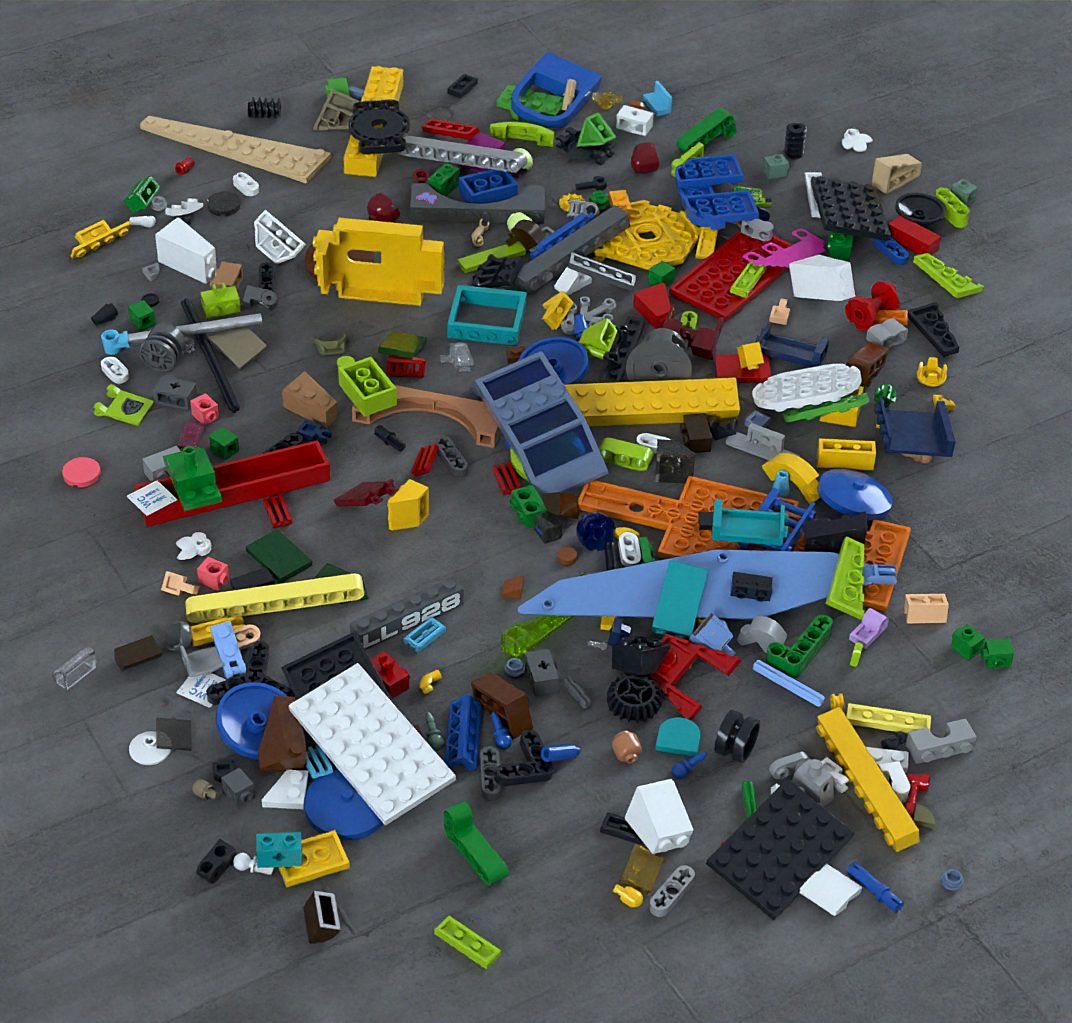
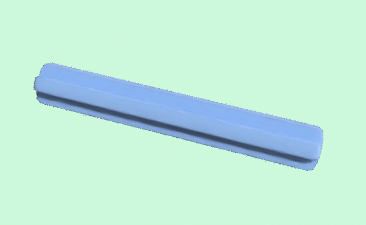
M757 660L754 663V671L818 707L823 704L825 697L761 660Z

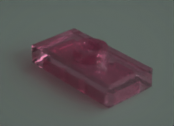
M186 421L177 444L180 451H183L187 446L198 448L205 429V423Z

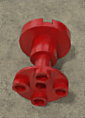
M878 281L872 286V298L865 299L861 296H855L850 299L845 306V313L850 323L854 322L857 325L855 328L866 331L875 325L877 320L876 313H878L879 309H899L900 302L894 284Z

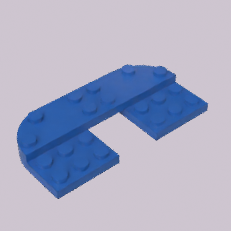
M735 154L694 158L685 161L683 167L679 165L676 168V189L686 217L692 224L707 227L711 230H719L720 228H725V222L734 223L741 220L752 221L759 219V212L750 190L714 193L711 184H736L744 181V175Z

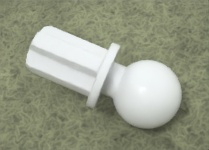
M246 853L237 854L233 860L235 868L241 871L251 868V873L255 871L271 875L274 867L257 868V856L250 859Z

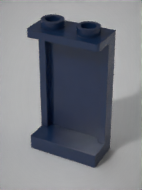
M769 323L765 329L762 328L760 336L756 338L755 343L760 342L762 355L808 367L821 365L827 355L830 340L829 338L822 337L819 344L815 345L772 334V324Z

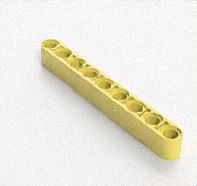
M346 574L189 597L185 601L186 617L189 622L200 623L225 617H242L354 601L364 596L362 577L359 574Z

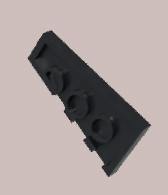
M937 302L907 310L908 319L943 357L959 353L960 347L953 333L949 331V325L944 321V315L942 311H939Z

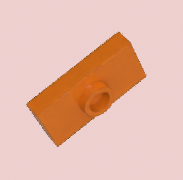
M879 310L876 313L877 320L875 325L894 318L903 326H907V310Z

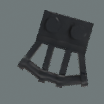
M490 254L487 260L478 266L477 273L472 277L473 283L471 286L483 288L511 286L524 261L521 257L507 259L505 256L504 259H500Z

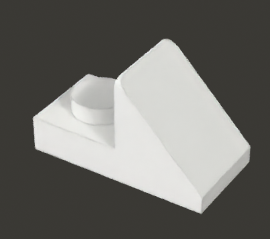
M566 267L554 288L559 292L564 291L567 295H570L592 283V277Z

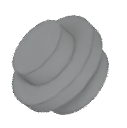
M157 196L152 199L151 208L153 210L163 211L167 208V201L164 197Z

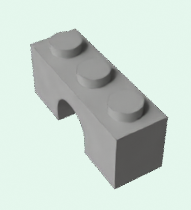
M965 718L948 722L944 738L932 735L928 727L908 732L906 747L915 763L919 764L973 751L976 735Z

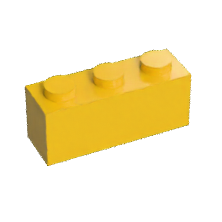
M819 439L817 468L874 470L876 458L875 441Z

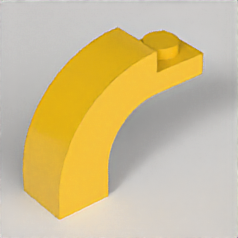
M780 453L762 465L771 481L775 480L778 471H787L789 480L799 488L809 504L821 497L817 488L818 481L816 480L819 474L808 462L799 456L790 453Z

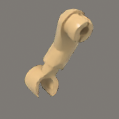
M480 219L479 227L471 234L474 246L480 247L483 245L484 241L481 235L488 231L489 221L487 226H483L482 219Z

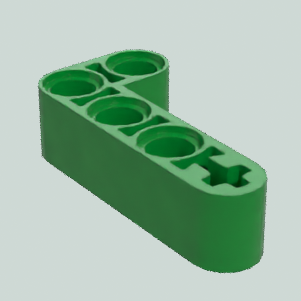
M718 108L680 136L676 142L677 148L687 153L699 142L705 146L719 134L723 135L726 139L733 138L737 131L734 117L723 108Z
M822 614L815 617L791 648L781 643H771L768 645L766 663L791 678L799 677L829 640L833 623L831 617Z
M462 801L444 811V830L447 837L483 882L490 886L507 877L509 872L506 864L473 825V814L468 803Z

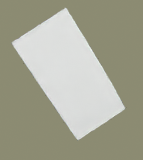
M188 198L187 202L182 201L181 205H171V208H165V214L170 216L189 214L202 208L203 203L198 202V199Z

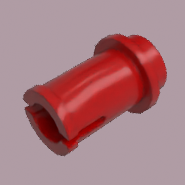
M187 157L182 162H178L175 165L176 173L180 175L185 174L189 168L195 165L194 160L188 162L192 158Z

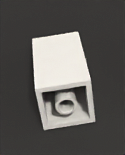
M177 217L155 234L158 262L205 284L214 279L217 269L215 247L183 220Z
M816 255L789 263L794 297L834 301L855 297L850 262Z

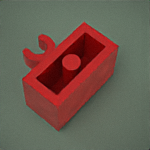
M383 651L370 659L392 699L409 689L410 675L406 669L397 664L394 657H390Z

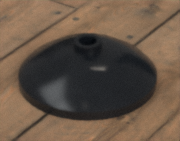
M923 193L904 194L897 199L895 204V210L899 216L901 215L918 225L935 224L941 221L945 215L943 203L937 198Z

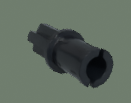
M378 425L375 428L374 435L382 439L385 445H391L399 452L404 450L406 444L398 439L394 432L388 431L382 425Z

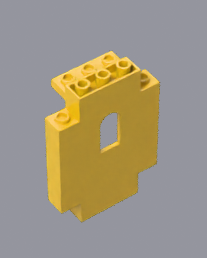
M339 218L337 224H334L333 231L318 230L317 236L313 238V247H316L314 251V261H316L314 274L317 275L318 286H321V294H328L332 283L336 284L339 298L419 306L422 304L424 292L442 294L444 287V242L423 240V225ZM352 249L381 252V263L354 261L348 257L347 252Z

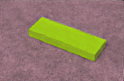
M749 262L731 286L730 293L746 298L766 271L767 266H756Z
M448 916L434 929L436 936L486 970L501 956L500 949L451 916Z

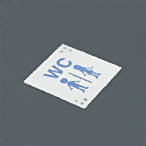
M157 480L127 495L146 516L177 501Z
M212 673L205 676L188 677L176 693L211 708L212 704L207 701V688L226 679Z

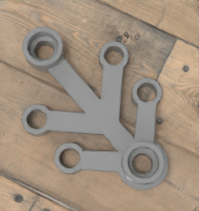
M586 296L580 298V314H583L586 323H589L587 324L588 327L606 318L613 323V316L611 314L616 312V302L614 299H605L601 306L587 313L590 306V298ZM574 303L568 311L567 319L561 323V329L567 335L574 334V314L577 312V305ZM603 312L606 313L603 317H595Z

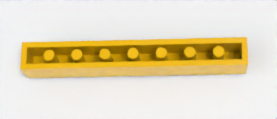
M838 707L817 716L818 725L816 729L819 736H824L828 750L834 752L838 766L844 768L845 776L849 779V783L852 782L854 784V790L858 798H863L864 806L869 814H873L877 828L879 830L882 829L885 833L884 838L889 846L892 845L895 851L899 852L919 843V829L842 709Z

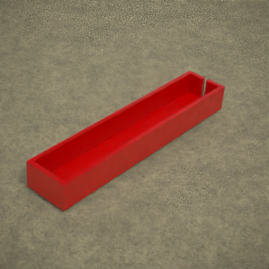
M317 440L215 465L212 467L215 472L216 485L221 494L222 502L184 511L171 478L158 479L157 481L177 500L148 516L141 510L140 513L146 527L328 482L330 481V464ZM154 481L134 485V489L137 491Z

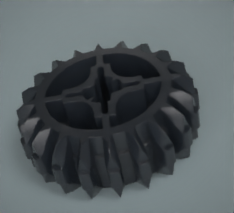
M633 673L630 676L623 674L622 678L617 677L615 682H611L607 690V705H609V710L613 711L614 716L620 717V720L627 719L628 723L631 720H635L636 723L639 720L646 722L647 718L652 719L654 714H658L662 706V691H660V687L655 683V680H649L648 676H634Z

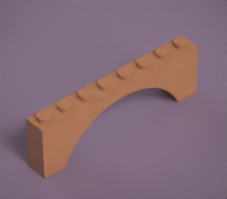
M394 385L397 388L396 406L365 417L354 404L352 406V422L368 425L387 415L405 411H427L442 414L465 426L473 435L476 445L495 448L501 430L482 401Z

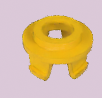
M929 357L926 366H923V362L919 363L917 379L922 384L940 386L946 381L947 365L944 364L943 368L938 367V358Z

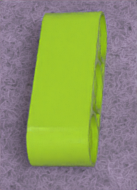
M938 188L935 198L940 200L945 206L944 217L955 227H966L970 212L969 208L949 189Z
M604 438L599 447L604 462L638 471L647 470L653 458V452L650 448L613 438Z

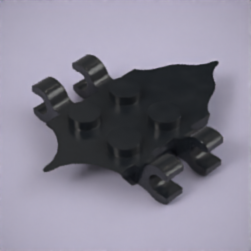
M568 127L565 130L566 133H569L567 136L559 135L556 137V140L560 141L556 144V147L563 148L570 157L568 162L575 159L590 160L593 158L598 165H602L605 163V160L601 158L614 155V152L610 151L614 148V145L611 143L577 147L581 131H576L572 127Z

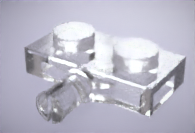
M467 342L450 343V355H440V363L451 362L456 372L474 371V363Z

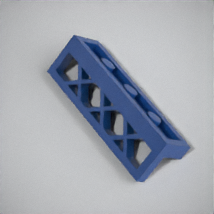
M469 693L451 702L449 706L444 763L450 769L459 764H462L470 771L477 768L482 704Z

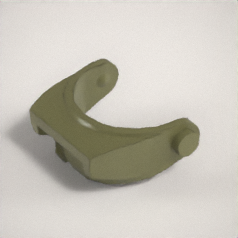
M343 333V338L334 341H322L315 336L313 344H316L318 352L322 356L341 354L346 351L348 336Z

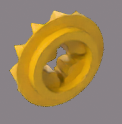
M568 193V195H563L559 200V206L564 211L569 212V200L574 199L585 202V199L582 198V195L577 196L576 193L574 195Z

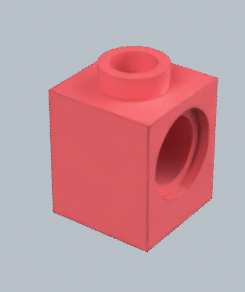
M206 393L190 400L191 413L203 426L219 419L218 404Z
M207 557L197 568L198 583L219 591L229 581L228 565L213 558Z

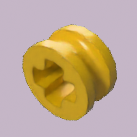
M839 693L838 696H835V694L830 695L831 710L838 707L842 711L844 710L842 693Z

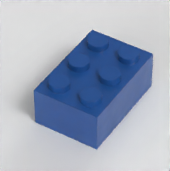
M490 169L459 177V195L465 203L485 204L499 202L518 195V183L509 172Z

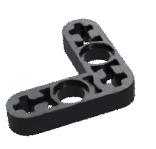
M524 730L519 744L527 762L498 766L494 780L499 785L511 786L549 781L554 771L552 761L545 762L542 757L537 758L532 755V753L541 755V750L545 747L539 734L534 730ZM519 771H526L529 775H522Z

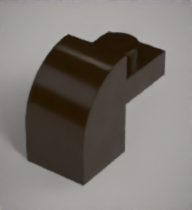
M520 220L511 229V232L508 234L509 238L505 243L510 247L520 241L529 251L537 246L546 237V234L536 223L530 220Z

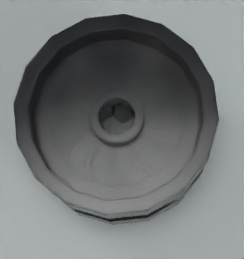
M730 710L719 728L714 746L715 752L723 756L731 753L733 760L745 763L757 741L760 731V720L753 717H747L744 720L743 713Z

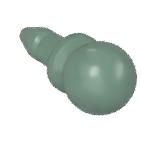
M427 712L426 723L429 731L426 733L428 737L427 743L433 750H439L444 745V739L440 735L441 731L436 729L433 716L430 712Z

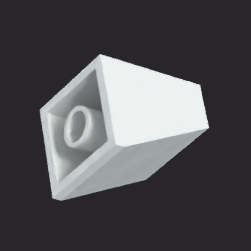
M668 779L636 788L625 820L651 853L666 852L671 849L687 846L693 832V827L674 781Z

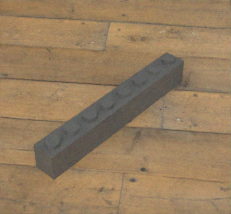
M616 205L612 206L521 267L514 280L515 287L523 292H527V295L531 294L564 272L568 266L571 252L586 257L629 228V213Z

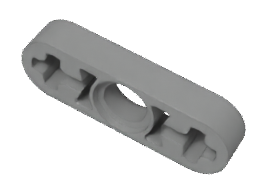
M678 867L650 900V912L654 916H666L694 884L695 872L691 867ZM675 888L678 890V893L669 894L666 890Z

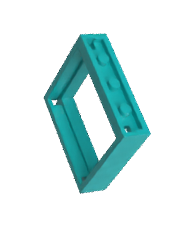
M458 285L447 324V338L517 346L527 306V292ZM460 303L517 309L513 328L455 321Z

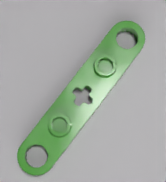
M861 393L858 396L842 397L836 402L826 401L819 405L803 406L801 409L794 408L783 413L785 422L805 418L806 420H812L823 414L837 411L840 413L847 412L850 408L865 405L870 400L867 393Z

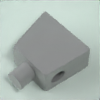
M807 760L795 771L791 782L798 787L804 788L805 793L823 808L834 800L833 775L822 767L820 760Z

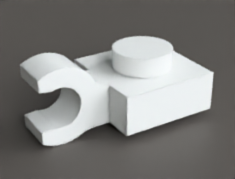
M826 757L821 761L822 767L833 775L835 788L840 793H843L848 789L845 784L849 782V779L842 775V768Z

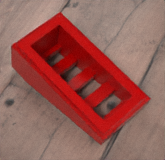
M390 355L387 359L386 374L424 377L426 359L415 357L409 359ZM416 364H419V370H418V371H415V369H416Z

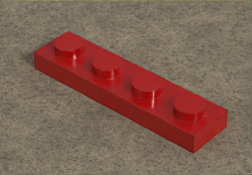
M430 119L421 126L423 132L465 140L473 139L480 132L478 126L438 119Z

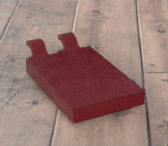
M393 479L381 482H362L334 499L336 507L367 506L370 503L377 505L384 500L380 497L385 494L393 495L398 492V489H394Z

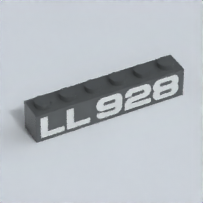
M454 577L448 578L351 622L350 634L356 632L364 649L367 650L423 624L430 617L437 618L463 606L464 589Z

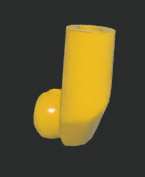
M437 669L421 678L419 688L422 689L423 694L433 691L431 684L442 679L440 671Z

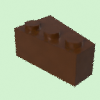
M868 342L859 351H856L853 356L848 358L846 366L849 368L855 366L860 370L862 378L860 386L864 387L863 393H865V387H870L872 381H870L872 376L877 377L884 367L889 348Z

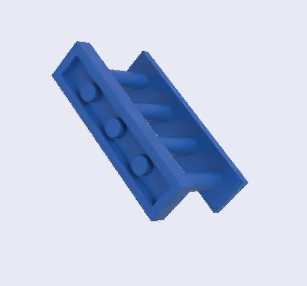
M773 488L757 511L773 512L775 509L781 508V505H785V511L799 515L802 518L799 522L788 518V523L784 525L792 527L794 530L791 534L787 533V538H783L786 540L783 546L758 545L774 551H793V547L805 531V523L815 520L817 514L814 511L815 503L811 502L807 510L781 501V498H779L780 490ZM740 542V548L748 550L750 545H754V543Z

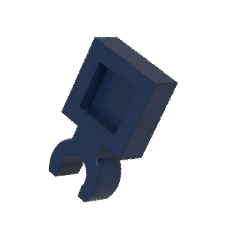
M307 420L296 431V433L303 436V439L311 442L317 439L322 444L327 443V437H332V431L322 429V425Z

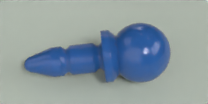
M492 712V722L496 731L493 734L496 737V746L500 749H508L512 744V738L507 734L508 730L503 729L500 717L496 712Z
M707 752L698 753L695 757L689 759L688 762L684 759L682 763H676L671 770L673 777L676 779L686 778L688 772H693L691 767L703 761L707 756Z

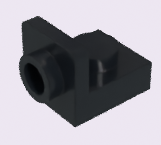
M710 415L708 423L710 433L713 434L716 440L735 435L738 421L733 417L718 422L715 415Z

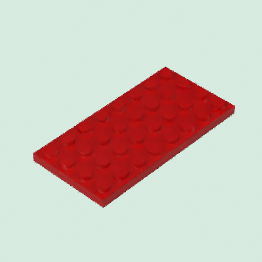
M740 230L671 286L669 294L717 318L724 317L726 322L789 269L786 266L772 267L768 265L766 271L745 298L730 293L731 286L749 263L748 260L743 258V255L749 252H756L762 257L767 258L772 254L762 249L763 245L775 243L785 249L792 246V244L772 235L770 241L757 240L741 233ZM769 245L767 249L776 251L777 247ZM748 255L749 259L758 260V256Z

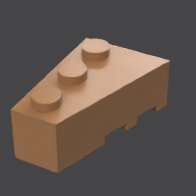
M305 371L282 390L284 408L325 428H328L338 419L337 401Z

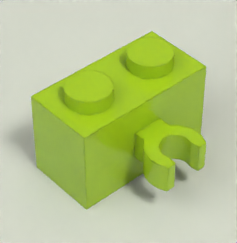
M222 283V288L216 289L215 284H213V290L201 292V303L206 318L241 312L240 298L235 286L226 287L225 283Z

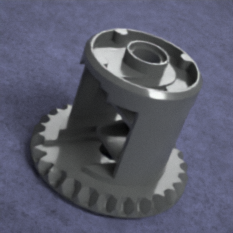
M658 328L647 333L642 343L632 349L628 357L626 372L629 381L690 380L692 373L691 360L685 352L686 347L682 337L677 332L667 328Z

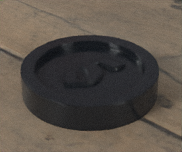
M153 293L145 294L141 298V301L144 300L150 307H154L159 303L158 295Z

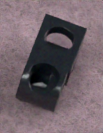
M219 839L199 863L196 874L212 884L215 883L229 865H234L233 860L237 855L235 847Z

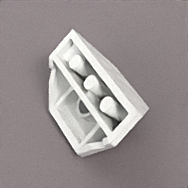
M266 210L254 222L256 247L276 264L294 258L306 245Z

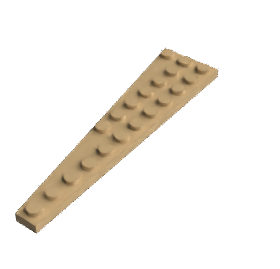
M148 116L140 123V129L306 184L331 159V153L325 152L322 149L315 150L233 133L229 130L222 131Z

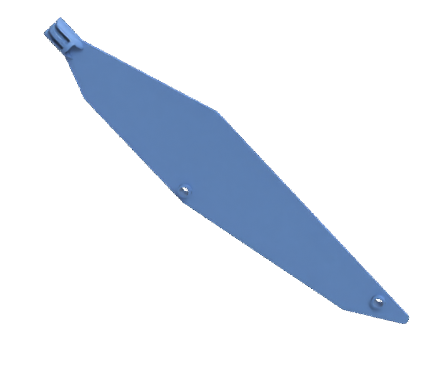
M711 550L559 580L520 605L518 613L521 615L655 617L669 560L708 569L696 618H707L711 612L717 618L753 619L755 616L768 617L827 598L839 554L834 552ZM864 563L862 568V576H864L863 586L869 584H897L895 565H869ZM733 572L773 577V591L770 602L730 596Z

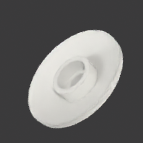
M156 731L137 735L129 745L131 758L142 765L158 764L164 761L172 750L170 739L165 734Z

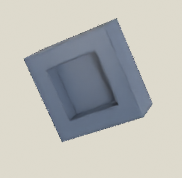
M351 86L348 89L350 97L361 102L365 90Z
M754 411L745 420V426L749 427L753 423L766 428L770 424V418Z

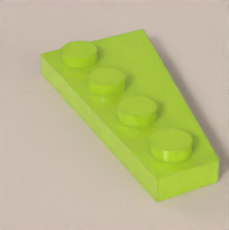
M929 253L914 257L913 262L920 269L924 270L932 279L937 281L956 298L976 294L983 290V285L979 283L975 285L968 276L962 277L958 275L956 269L945 267L944 262Z
M846 536L841 546L825 604L861 620L864 616V576H862L864 544Z

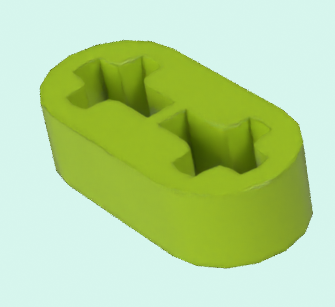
M692 311L684 312L681 318L682 327L696 330L698 315Z

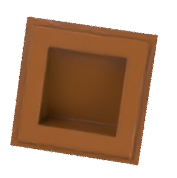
M524 576L505 580L501 597L521 599Z

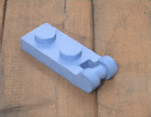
M228 621L210 626L217 652L223 663L222 668L226 679L233 678V675L246 674V666L243 662L231 622ZM236 662L237 666L230 667L229 664Z

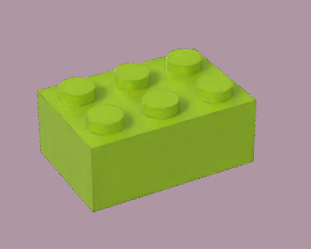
M372 357L338 368L340 387L364 417L397 405V388Z

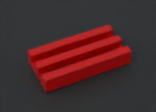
M436 443L432 444V447L427 445L426 449L424 447L420 448L411 471L414 477L430 473L439 449Z
M507 462L506 466L503 463L499 464V467L492 465L493 474L503 495L511 494L512 490L521 488L510 462ZM499 472H502L509 489H506Z
M279 494L278 498L270 496L269 500H267V497L263 498V504L273 528L292 524V518L282 494ZM277 503L280 504L281 509H282V511H283V514H284V516H285V518H286V521H284L283 516H282V514H281V512H280V509H279ZM271 504H273V507L280 522H276V519L270 507Z

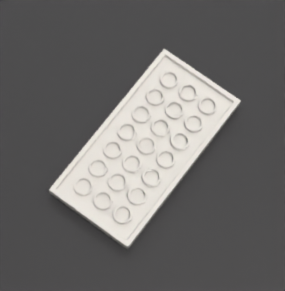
M359 663L288 705L289 711L385 826L456 781V775Z

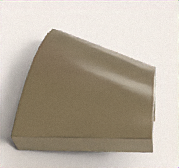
M331 89L313 130L348 129V121L353 115V104L360 101Z
M247 327L208 337L215 347L229 361L231 360L240 371L268 349L267 345Z

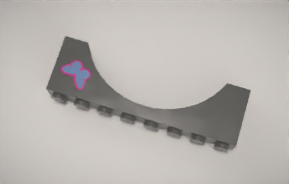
M412 183L411 221L480 222V219H482V222L507 223L508 218L513 213L521 212L531 218L534 223H544L545 186H527L525 190L512 198L494 203L475 204L447 198L436 192L429 184Z

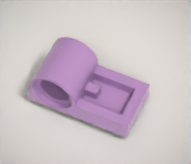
M869 608L864 614L862 622L850 634L849 640L854 643H862L863 648L866 649L888 627L889 618Z

